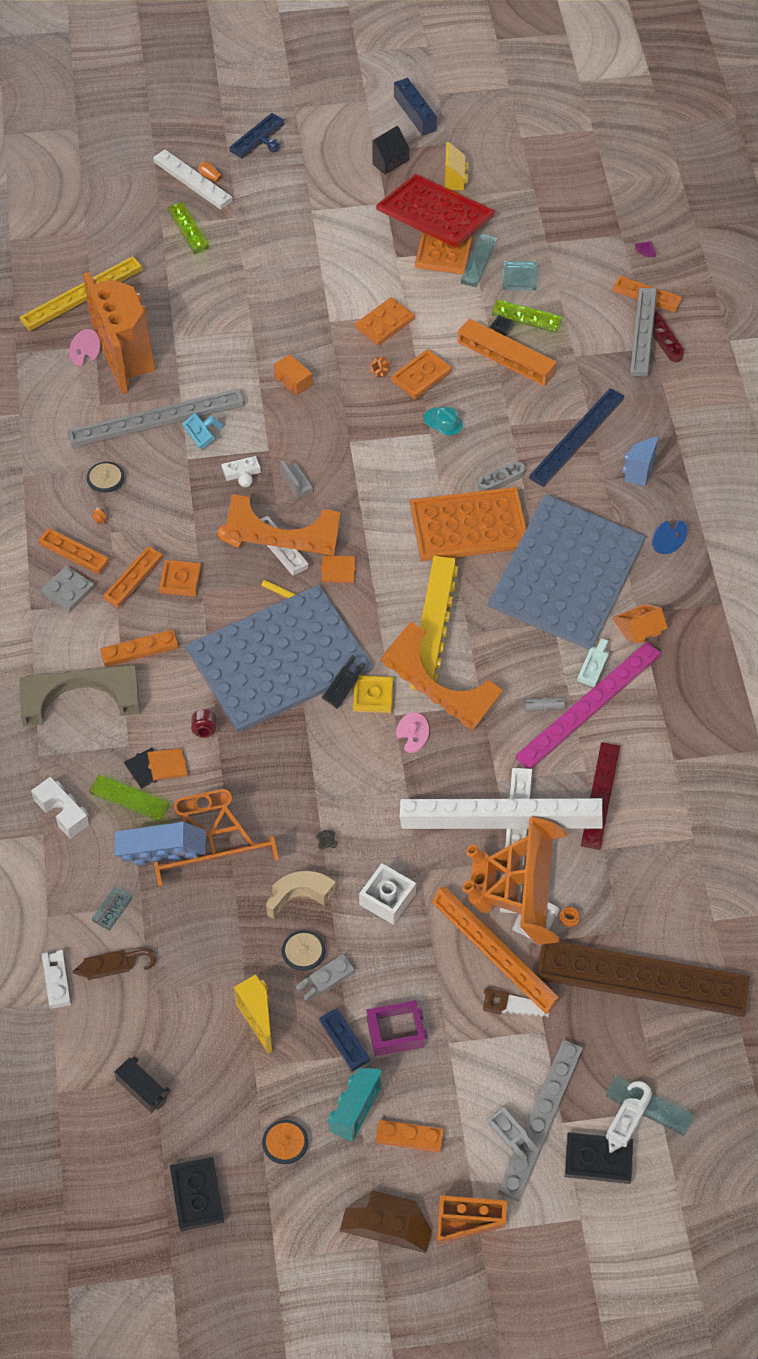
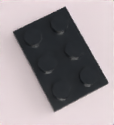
M568 1132L564 1177L631 1184L633 1139L629 1140L626 1147L622 1146L610 1153L606 1136Z
M213 1157L170 1165L180 1232L224 1223Z

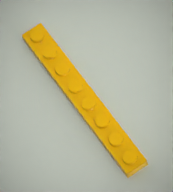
M132 256L93 278L96 279L97 283L111 279L122 282L141 272L142 265ZM84 282L20 316V322L30 332L87 301Z

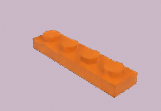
M619 275L612 291L638 300L639 288L654 287ZM657 289L656 307L675 313L682 301V297Z
M50 528L38 540L40 546L98 575L110 563L108 557Z
M147 546L103 595V600L119 609L163 559V554Z
M172 629L100 648L104 666L109 667L178 649V643Z

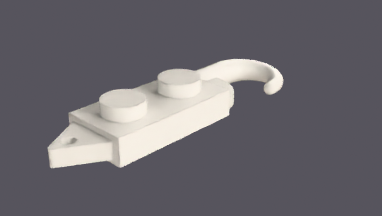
M633 1082L627 1087L629 1091L634 1087H639L643 1089L644 1094L641 1100L630 1098L623 1102L606 1134L610 1153L622 1146H627L651 1100V1088L644 1082Z

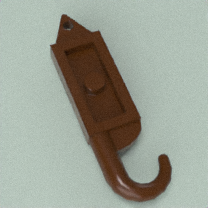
M147 947L115 951L84 958V961L72 972L75 975L86 977L88 980L129 972L134 967L135 957L147 955L150 958L149 964L143 968L147 970L154 966L156 955Z

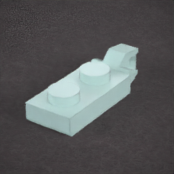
M601 638L597 647L593 646L590 648L578 675L577 682L592 687L597 685L609 652L606 651L608 640Z

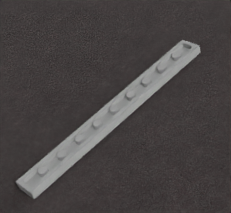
M234 389L68 430V435L73 448L184 421L193 413L198 414L200 417L243 406V400L239 389Z

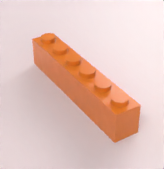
M469 318L458 330L457 343L543 386H546L556 374V361Z

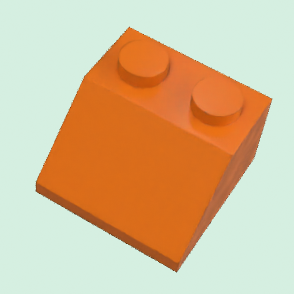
M642 604L613 617L614 622L628 641L635 642V644L644 642L645 638L649 636H658L662 634L663 630L668 629L662 608L649 604Z

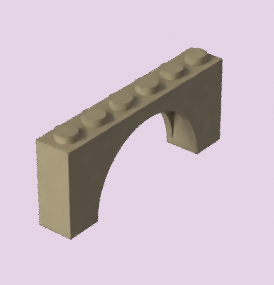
M135 665L19 677L21 718L24 726L43 724L44 714L50 703L62 693L76 688H93L105 692L118 705L120 716L140 714Z

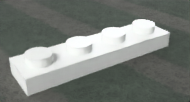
M268 516L260 519L264 523L278 528ZM267 545L292 576L308 569L309 564L297 550Z

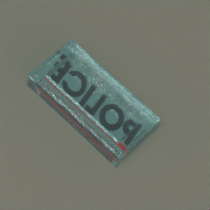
M114 887L93 916L92 921L110 931L131 902L132 896Z

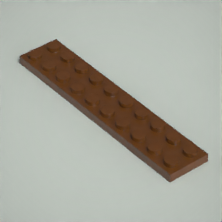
M564 942L542 944L537 969V976L542 981L745 1017L750 980L748 975Z

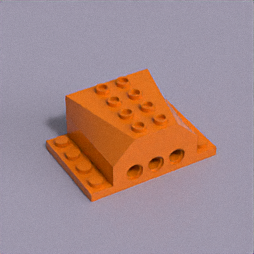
M90 272L84 273L83 279L91 324L99 336L101 348L120 393H128V378L156 371L150 344V334L147 329L149 325L145 317L147 315L144 305H141L140 294L135 292L133 286L112 279L97 283L95 278L92 279Z

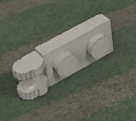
M342 954L310 975L309 978H305L297 984L296 988L301 992L311 985L315 987L304 995V999L307 1002L318 995L324 994L353 975L355 969Z
M504 1107L486 1120L523 1162L527 1157L524 1151L519 1148L521 1144L525 1142L534 1153L538 1150L529 1139L530 1137Z

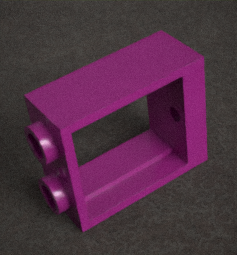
M416 1000L366 1009V1019L374 1057L425 1047V1040L428 1039L426 1026L422 1027L421 1020H424L421 1007L418 1008ZM408 1013L413 1014L417 1032L416 1036L382 1042L377 1019Z

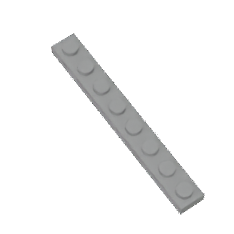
M565 1040L562 1041L524 1129L538 1150L534 1153L525 1142L519 1146L526 1154L527 1159L523 1162L516 1152L514 1153L498 1194L519 1202L583 1047Z

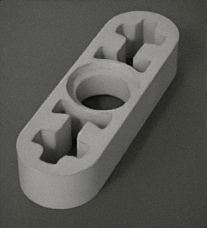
M515 461L479 477L478 490L499 489L521 479L525 472L524 464ZM504 475L506 478L504 480L497 479V476Z

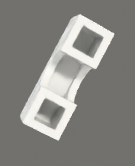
M49 777L31 790L34 801L45 813L53 808L63 809L55 817L58 827L70 839L89 825L88 812L85 808L79 807L76 804L77 802L71 794L67 795L64 792V788L59 781L55 782Z

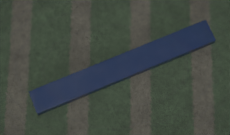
M609 388L529 475V479L545 487L624 400V395Z

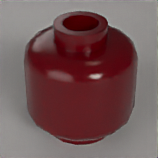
M201 709L193 713L191 717V730L193 734L201 738H207L215 733L216 716L212 711Z

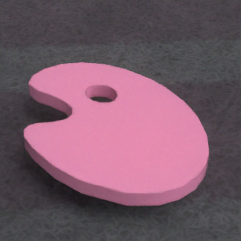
M85 329L75 335L69 349V356L74 365L82 366L85 355L92 361L96 359L100 349L98 334L92 329Z
M416 712L406 714L397 726L396 737L398 739L408 738L404 747L406 752L414 753L419 751L428 740L429 725L422 714ZM414 738L419 739L417 742L413 741Z

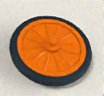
M280 1120L271 1124L266 1129L262 1138V1147L266 1156L273 1162L291 1164L301 1159L308 1148V1136L305 1129L297 1122Z

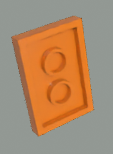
M390 297L355 323V328L376 345L380 346L415 320V314Z
M426 349L391 376V382L416 400L452 372V367Z

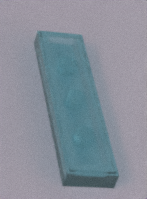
M485 234L480 235L465 273L461 278V284L477 288L497 242V237Z
M615 1076L606 1097L622 1105L626 1099L641 1100L644 1091L638 1087H634L629 1091L627 1087L630 1083ZM652 1095L643 1116L682 1136H685L694 1118V1115Z

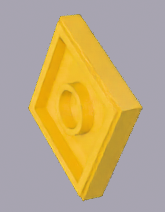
M359 675L358 680L354 684L353 711L391 713L393 677Z

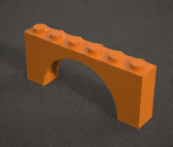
M232 494L224 538L334 556L340 512L322 509L319 518L307 527L294 530L279 529L264 523L254 514L250 506V497Z
M410 621L386 650L381 661L387 668L397 672L403 680L414 685L416 690L430 697L433 703L443 707L449 715L459 719L465 727L474 730L503 690L489 679L479 687L467 691L450 690L437 684L426 673L420 660V644L426 632Z

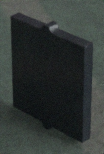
M152 747L140 754L137 753L136 756L124 762V765L141 789L153 782L157 783V780H153L151 769L148 768L149 759L147 753L154 751Z

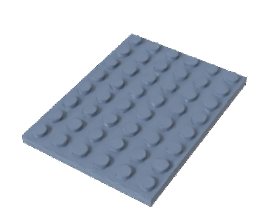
M544 494L488 602V607L590 650L599 636L645 536Z
M319 585L185 645L186 651L237 733L325 693L339 670L352 655L356 659L349 668L351 672L354 673L356 667L361 662L365 666L359 675L373 670V665Z

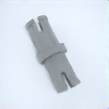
M564 697L525 699V711L543 710V712H547V710H564Z

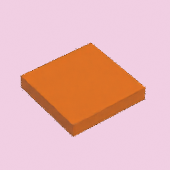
M165 560L159 593L196 597L202 564Z

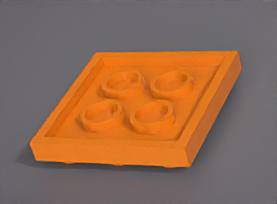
M422 232L415 260V268L464 274L472 236L455 248Z

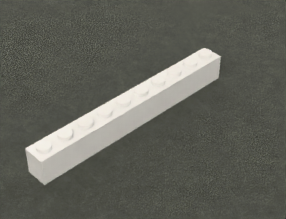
M401 799L400 801L402 829H529L530 817L553 822L563 829L602 828V799Z

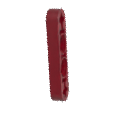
M655 311L653 337L670 361H682L684 348L661 315ZM662 328L664 331L658 332L655 329ZM664 340H670L672 343L666 344Z

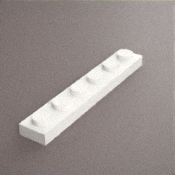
M163 150L153 157L155 164L220 210L232 202V196L167 150Z

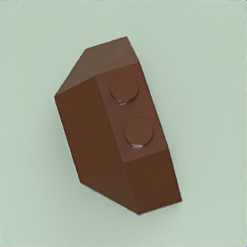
M373 1190L345 1209L340 1227V1232L422 1253H427L432 1233L416 1201Z

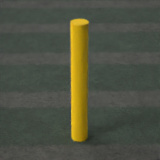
M265 579L261 586L286 598L297 595Z

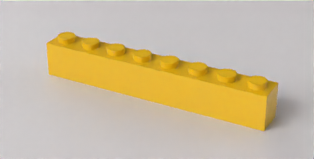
M433 556L420 628L426 632L420 644V660L426 673L438 684L439 674L436 673V670L441 667L442 658H439V654L444 651L445 642H442V638H446L447 635L445 622L449 623L450 611L447 610L448 607H452L453 596H450V594L455 591L456 581H453V578L458 575V566H455V558ZM410 683V689H416L414 685Z

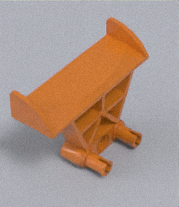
M219 789L179 798L174 804L175 814L183 818L182 822H187L204 830L206 829L190 818V816L221 811L211 830H206V838H208L211 853L197 856L194 859L186 858L159 865L158 862H153L158 887L163 886L160 871L224 859L270 847L274 861H277L279 857L274 836H271L268 841L254 844L228 809L232 801L231 793L228 790ZM199 799H206L209 805L206 808H200L197 805V801ZM225 814L233 826L216 830ZM238 831L248 844L216 852L213 836Z
M530 817L528 836L492 856H489L486 852H481L475 844L468 846L466 854L472 859L471 878L463 884L464 888L462 890L469 896L471 904L480 913H488L493 906L521 914L520 927L536 945L558 943L559 937L546 929L553 839L567 837V832L553 822ZM526 855L525 870H520V858ZM498 870L505 876L496 883V876ZM519 884H524L522 904L517 902Z

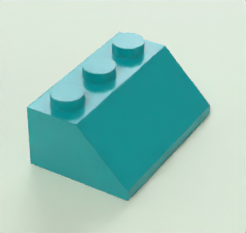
M358 1068L356 1074L350 1076L347 1086H349L347 1091L340 1094L337 1101L339 1105L336 1111L332 1110L327 1122L329 1123L330 1132L351 1142L354 1141L382 1088V1070Z

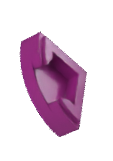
M651 241L635 243V250L639 254L646 257H655L656 252Z

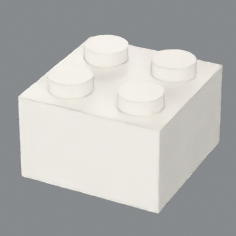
M381 863L359 893V905L394 925L416 895V883Z

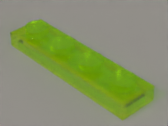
M180 202L168 206V213L193 254L208 250V242L184 203Z
M498 299L492 310V316L494 317L501 315L514 322L557 333L562 322V316Z
M98 775L90 788V794L159 822H161L170 807L169 802L102 775Z

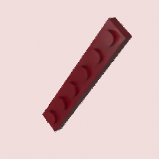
M601 742L590 799H602V828H584L581 847L601 850L620 751L619 745Z

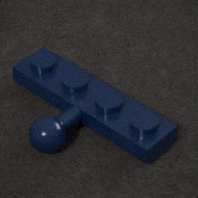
M274 113L269 114L229 147L230 152L242 159L260 143L266 144L271 152L278 151L280 148L279 141L276 139L270 140L268 137L284 125V119Z

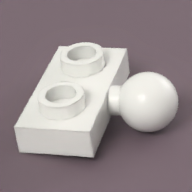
M256 456L221 464L226 481L239 478L240 486L245 488L251 486L253 482L251 475L261 473Z

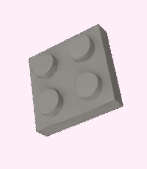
M65 566L41 591L44 596L71 612L95 587L94 583Z

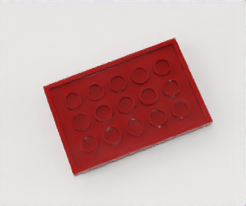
M416 173L376 204V210L455 248L460 246L495 216V210Z

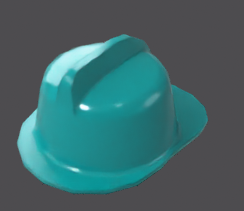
M434 407L427 410L423 416L426 425L444 435H456L463 428V422L458 412L452 407Z

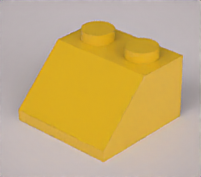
M446 142L445 187L450 190H464V184H468V174H465V172H468V162H465V155L451 143Z

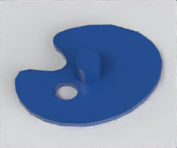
M679 520L675 527L671 529L668 521L661 523L655 530L652 538L653 549L659 554H670L678 550L687 536L686 524ZM676 532L679 533L678 538L675 537Z

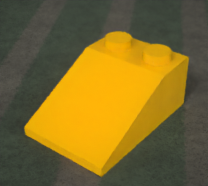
M255 974L234 987L236 1006L267 1053L270 1054L272 1053L268 1009V987L264 980H259Z

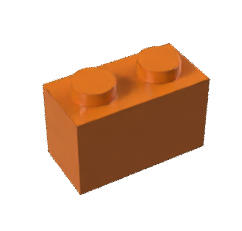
M290 354L274 364V377L276 380L281 381L289 391L296 395L313 385L312 373Z

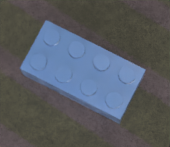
M185 822L115 832L114 856L122 858L124 862H134V865L144 866L146 862L163 863V860L166 859L169 861H179L181 857L194 859L197 858V855L206 854V830Z

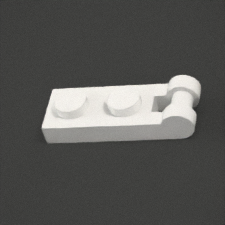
M57 950L53 954H48V952L42 953L50 1009L71 1005L63 950ZM58 961L57 966H50V962Z

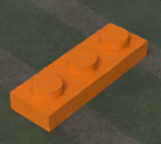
M379 1120L376 1143L440 1153L443 1129Z

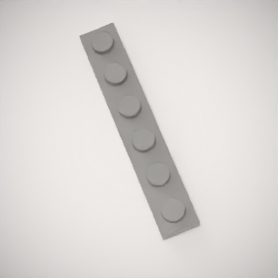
M639 288L630 369L631 376H648L657 297L656 288Z

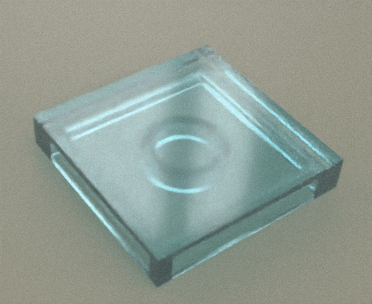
M503 261L502 290L536 291L537 262Z

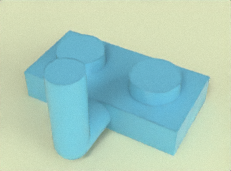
M193 413L182 423L197 446L202 450L215 439L208 427L211 424L217 429L223 427V424L214 416H209L203 422L196 413Z

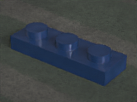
M337 1008L319 1018L320 1024L351 1072L370 1062L369 1056Z

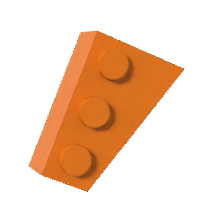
M440 1195L436 1245L505 1228L507 1201Z

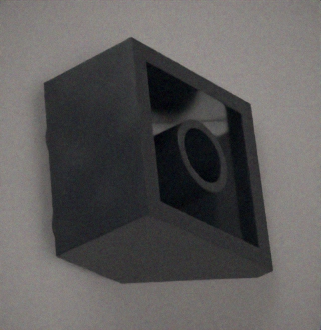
M398 126L372 140V163L383 174L386 175L409 161L410 148Z

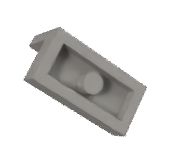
M283 460L280 461V475L296 499L313 492L312 486L296 463L287 467Z

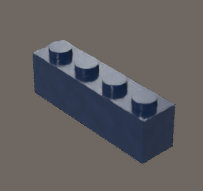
M409 78L394 82V98L421 135L424 136L437 131L436 114Z

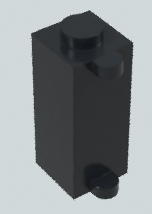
M135 1056L129 1057L114 1071L116 1080L150 1113L156 1109L159 1110L166 1103L167 1095L171 1092V1089L168 1087L163 1089L137 1064L138 1059Z

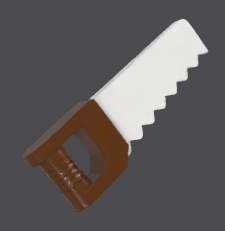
M484 989L483 1011L499 1015L507 1012L512 1014L514 1012L516 1014L521 1013L522 1015L528 1014L530 1016L533 1014L537 1016L539 1014L541 1017L544 1015L549 1017V1013L545 1014L531 999L509 995L508 992L494 989ZM493 997L500 998L499 1004L496 1006H492Z

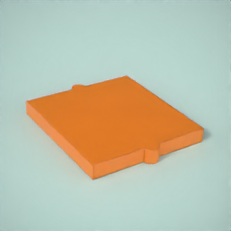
M323 555L322 566L320 567L322 582L354 583V572H356L355 556Z
M181 748L147 753L149 759L148 768L151 769L153 780L187 776L186 760L183 757Z

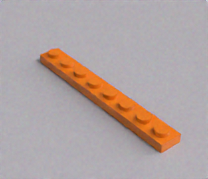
M445 886L440 887L432 903L545 1014L551 1012L559 997Z

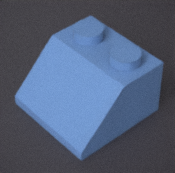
M652 437L632 445L630 452L627 451L624 462L627 463H625L623 473H625L624 481L641 486L646 485L655 460L658 437Z

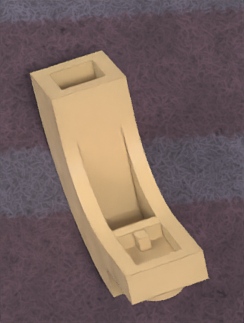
M299 871L288 874L272 886L273 896L266 903L267 915L274 919L287 902L296 897H309L325 906L336 892V881L313 871Z

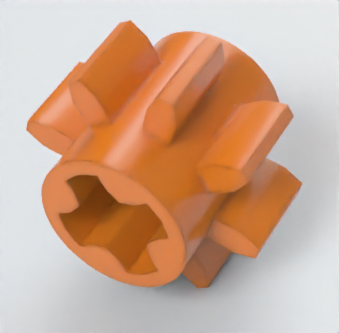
M374 357V361L369 363L370 373H375L376 378L381 376L387 377V373L391 371V362L385 361L386 357Z

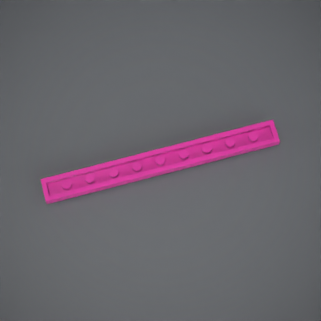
M645 642L516 754V760L527 769H533L660 657L661 652L648 642Z

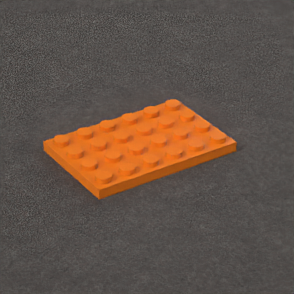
M517 487L410 499L409 501L421 562L431 561L433 556L456 558L515 551L526 531Z

